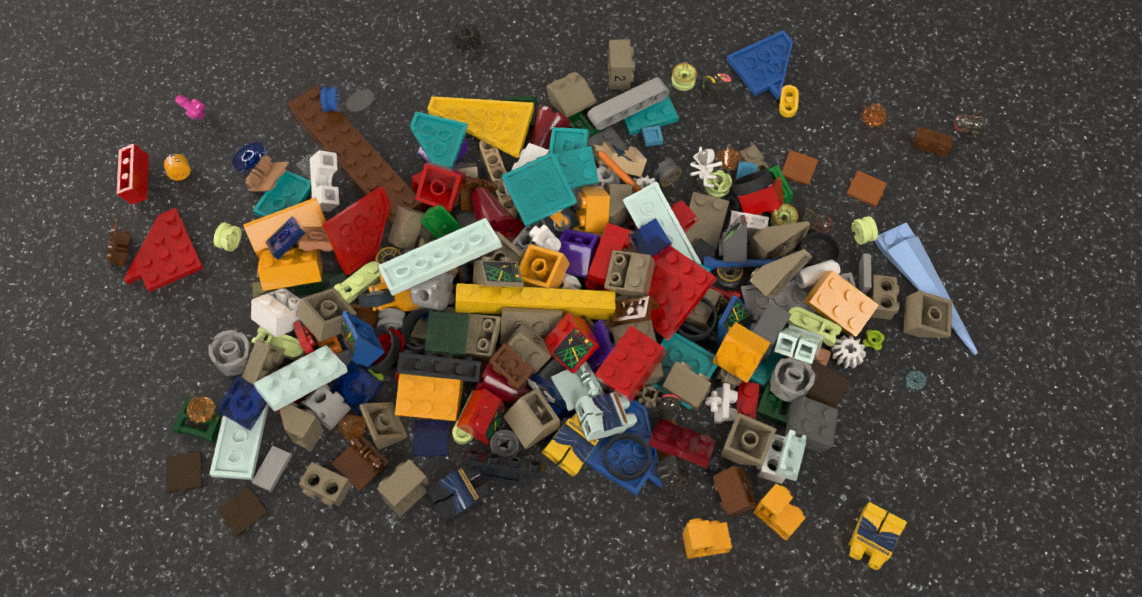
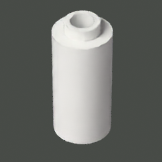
M828 260L803 268L795 275L797 284L801 289L813 286L825 271L833 270L839 275L840 266L834 260Z

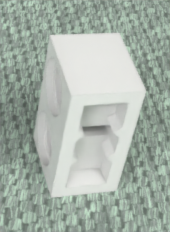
M774 435L763 466H756V469L759 470L758 477L783 483L785 478L775 475L776 471L770 470L767 464H773L777 469L785 437ZM772 445L779 446L781 451H775L772 448Z

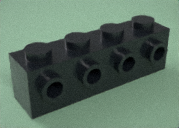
M404 350L403 353H399L396 374L455 379L463 382L477 383L479 382L481 362L476 361V358L464 357V360L456 359L455 355L444 354L443 358L436 357V353L424 352V355H417L416 351Z

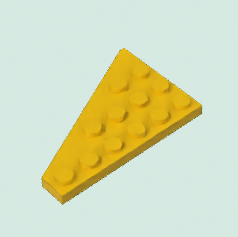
M431 97L427 109L430 115L468 123L466 133L516 158H520L534 111V103Z

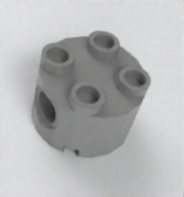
M444 272L411 287L413 303L418 305L417 307L428 308L436 311L444 310L448 304H452L454 301V293L452 292L453 275Z
M227 330L217 334L213 338L212 345H209L211 360L226 376L242 374L253 350L244 334L238 333L235 330Z
M795 356L781 359L774 368L770 378L771 392L781 400L792 402L802 396L805 397L814 384L815 379L810 363L795 359Z
M325 384L312 391L301 404L305 409L314 412L317 415L316 418L323 426L332 430L351 408L343 402L344 398L339 393H331V389Z

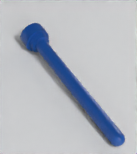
M704 256L703 265L712 271L720 267H762L778 259H747V262H723V260H715L711 256Z

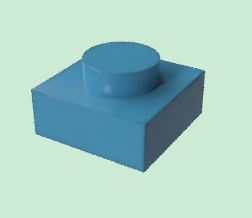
M660 126L642 128L645 147L663 144Z
M739 161L736 180L756 172L757 163Z

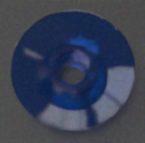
M259 142L246 144L234 155L232 166L237 171H246L253 168L262 159L265 152L264 146Z

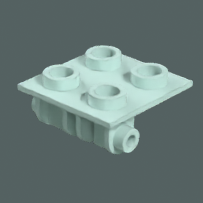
M587 361L574 374L567 369L551 377L568 411L575 409L574 406L581 396L591 398L605 394Z

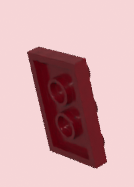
M659 419L648 445L707 468L716 440L707 435L693 432L689 428L675 425L668 420Z

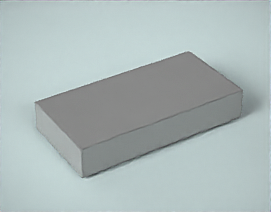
M864 253L859 261V291L867 295L872 287L871 255Z
M272 446L252 480V484L272 492L292 457L291 453Z

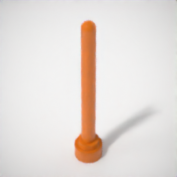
M604 151L598 153L599 158L626 184L632 185L634 192L642 190Z

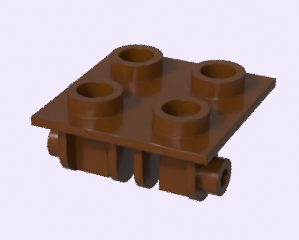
M465 176L460 192V210L474 213L470 197L472 191L477 187L487 188L492 193L497 191L498 184L495 181Z
M117 217L116 224L111 226L106 260L110 261L109 268L112 267V263H116L119 267H123L127 263L131 235L127 230L117 231L119 217Z
M362 435L359 438L354 436L350 440L351 445L331 463L359 492L390 463Z

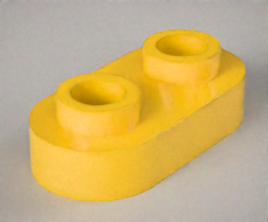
M792 85L784 86L781 91L779 112L784 117H793L798 109L799 91Z

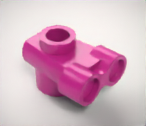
M183 95L176 97L175 102L187 110L185 114L190 118L201 120L205 116L203 111L206 106L196 98L191 101Z

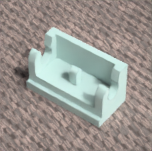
M789 430L785 437L775 475L796 481L807 437L805 435L797 437L795 436L796 431Z

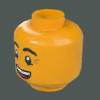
M172 154L164 161V168L170 179L180 181L190 175V165L185 156Z

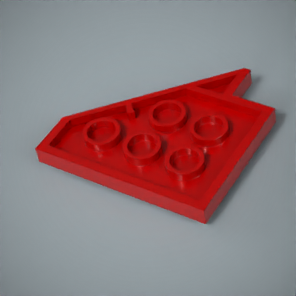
M378 187L322 224L346 275L352 274L369 262H376V255L379 251L391 205L384 187Z
M176 208L157 216L124 277V281L127 284L142 278L148 292H152L204 269Z

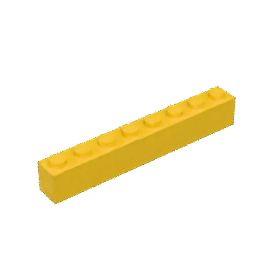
M457 283L456 312L502 315V307L562 310V318L569 312L580 318L586 315L590 319L613 320L615 292L483 286Z

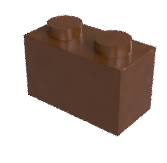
M733 466L713 475L715 490L720 494L722 499L721 506L727 515L738 516L757 507L743 468Z

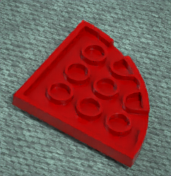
M656 237L646 254L651 255L655 262L648 296H651L659 304V309L651 311L650 318L655 330L669 341L717 278L668 243Z

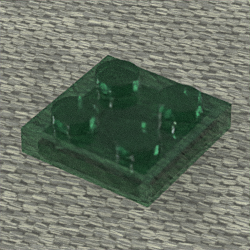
M429 311L425 352L465 356L470 315Z

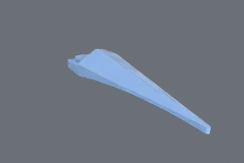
M907 222L878 235L875 243L882 254L919 291L951 300L918 236L914 235ZM952 303L951 328L969 350L976 355L978 351Z

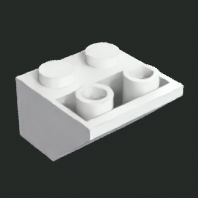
M279 288L252 299L251 319L277 338L294 329L293 323L300 320L297 317V312L301 299L286 288Z

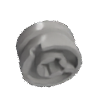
M394 308L380 310L378 312L379 321L377 322V328L384 327L401 332L406 315L403 311Z

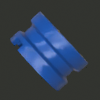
M321 87L323 89L321 90L323 112H329L330 110L339 112L340 98L338 87Z

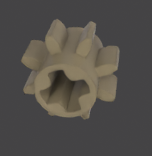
M723 368L718 372L717 379L721 380L720 384L722 386L724 383L730 384V389H733L742 382L740 378Z
M653 384L650 387L643 385V392L639 391L637 397L640 398L638 402L644 405L646 410L650 407L655 409L656 403L661 402V398L658 397L660 389L656 390L653 388Z

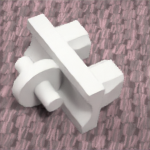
M545 225L541 229L534 226L529 233L536 246L556 252L561 248L559 239Z
M724 383L722 387L716 388L715 391L711 392V397L705 399V404L711 406V412H714V423L720 424L724 421H733L737 416V410L729 408V403L733 404L738 399V392L730 389V384Z

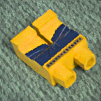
M577 413L571 419L569 418L565 421L541 452L555 464L561 460L558 466L572 477L578 473L582 464L599 441L598 439L587 441L581 427L583 422L580 423Z
M869 502L863 508L848 544L851 546L849 556L860 560L865 553L870 556L867 565L878 570L890 559L896 542L907 522L891 513L886 515V510Z

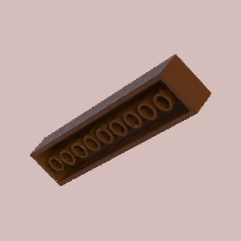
M317 85L287 103L293 119L322 151L336 153L337 168L363 197L378 187H384L391 203L386 220L390 228H392L398 205L424 212L423 202L415 200L416 194L340 111L334 112L330 110L329 112H323L321 90Z

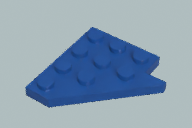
M783 30L728 55L727 61L754 96L769 90L778 100L781 95L793 41Z
M633 399L629 403L628 409H624L626 414L634 413L637 422L634 426L627 428L623 434L636 435L647 444L650 451V461L646 472L636 480L622 481L616 479L607 471L604 464L605 448L612 438L620 434L599 438L598 443L594 446L584 463L637 496L647 479L662 489L665 482L656 448L648 445L652 431L646 408ZM632 440L617 441L607 452L609 465L614 471L622 475H634L640 472L647 463L644 449Z

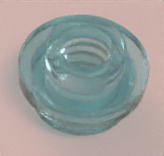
M911 371L905 378L906 384L913 390H920L926 384L925 375L920 371Z

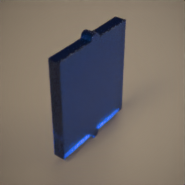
M656 218L646 225H641L640 229L630 235L639 253L651 255V257L656 254L659 255L662 250L672 244Z
M430 419V421H415L413 456H428L429 458H432V456H447L448 421H433V419Z

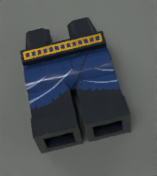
M475 466L465 470L461 467L440 481L425 486L446 526L476 506L481 505V500L490 494L484 482L476 487L472 485L471 482L480 477Z

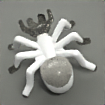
M700 146L699 152L693 156L695 162L690 164L700 171L691 172L690 175L695 176L699 174L700 177L693 181V187H697L705 194V186L712 187L716 191L718 190L716 185L707 182V178L722 180L723 177L710 175L709 173L717 172L719 166L724 164V161L718 162L714 158L715 153L712 149L703 150V147Z

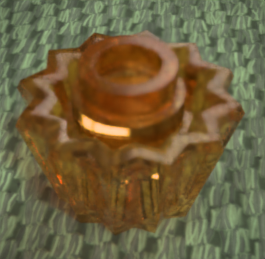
M872 103L863 110L864 113L861 116L867 126L880 127L881 124L885 123L884 120L887 116L881 104Z
M733 148L717 151L718 161H722L723 164L720 167L726 169L737 168L742 157L740 152L735 151Z
M195 396L188 403L187 415L190 416V421H195L196 424L200 422L205 423L207 420H211L212 415L215 414L214 409L216 406L213 404V400L207 397Z
M346 415L339 421L338 431L350 443L354 436L359 438L364 433L366 421L363 419V416Z

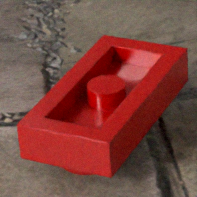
M300 320L293 323L299 344L306 355L314 352L313 346L316 343L312 338L313 334Z
M745 381L739 383L738 399L736 402L737 414L740 413L756 420L760 384L746 383Z

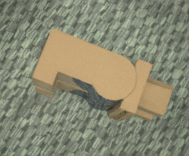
M603 142L602 146H593L592 151L593 156L596 157V162L603 164L608 171L613 170L599 158L598 153L600 151H604L625 173L642 176L647 159L636 147L629 146L627 151L617 149L616 146L610 145L607 142Z

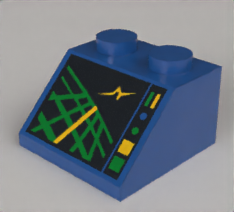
M732 296L718 323L717 348H720L726 334L735 322L748 330L753 324V313L737 296Z
M347 311L342 313L341 334L345 340V346L352 354V360L356 364H362L366 367L370 366L385 352L370 324Z

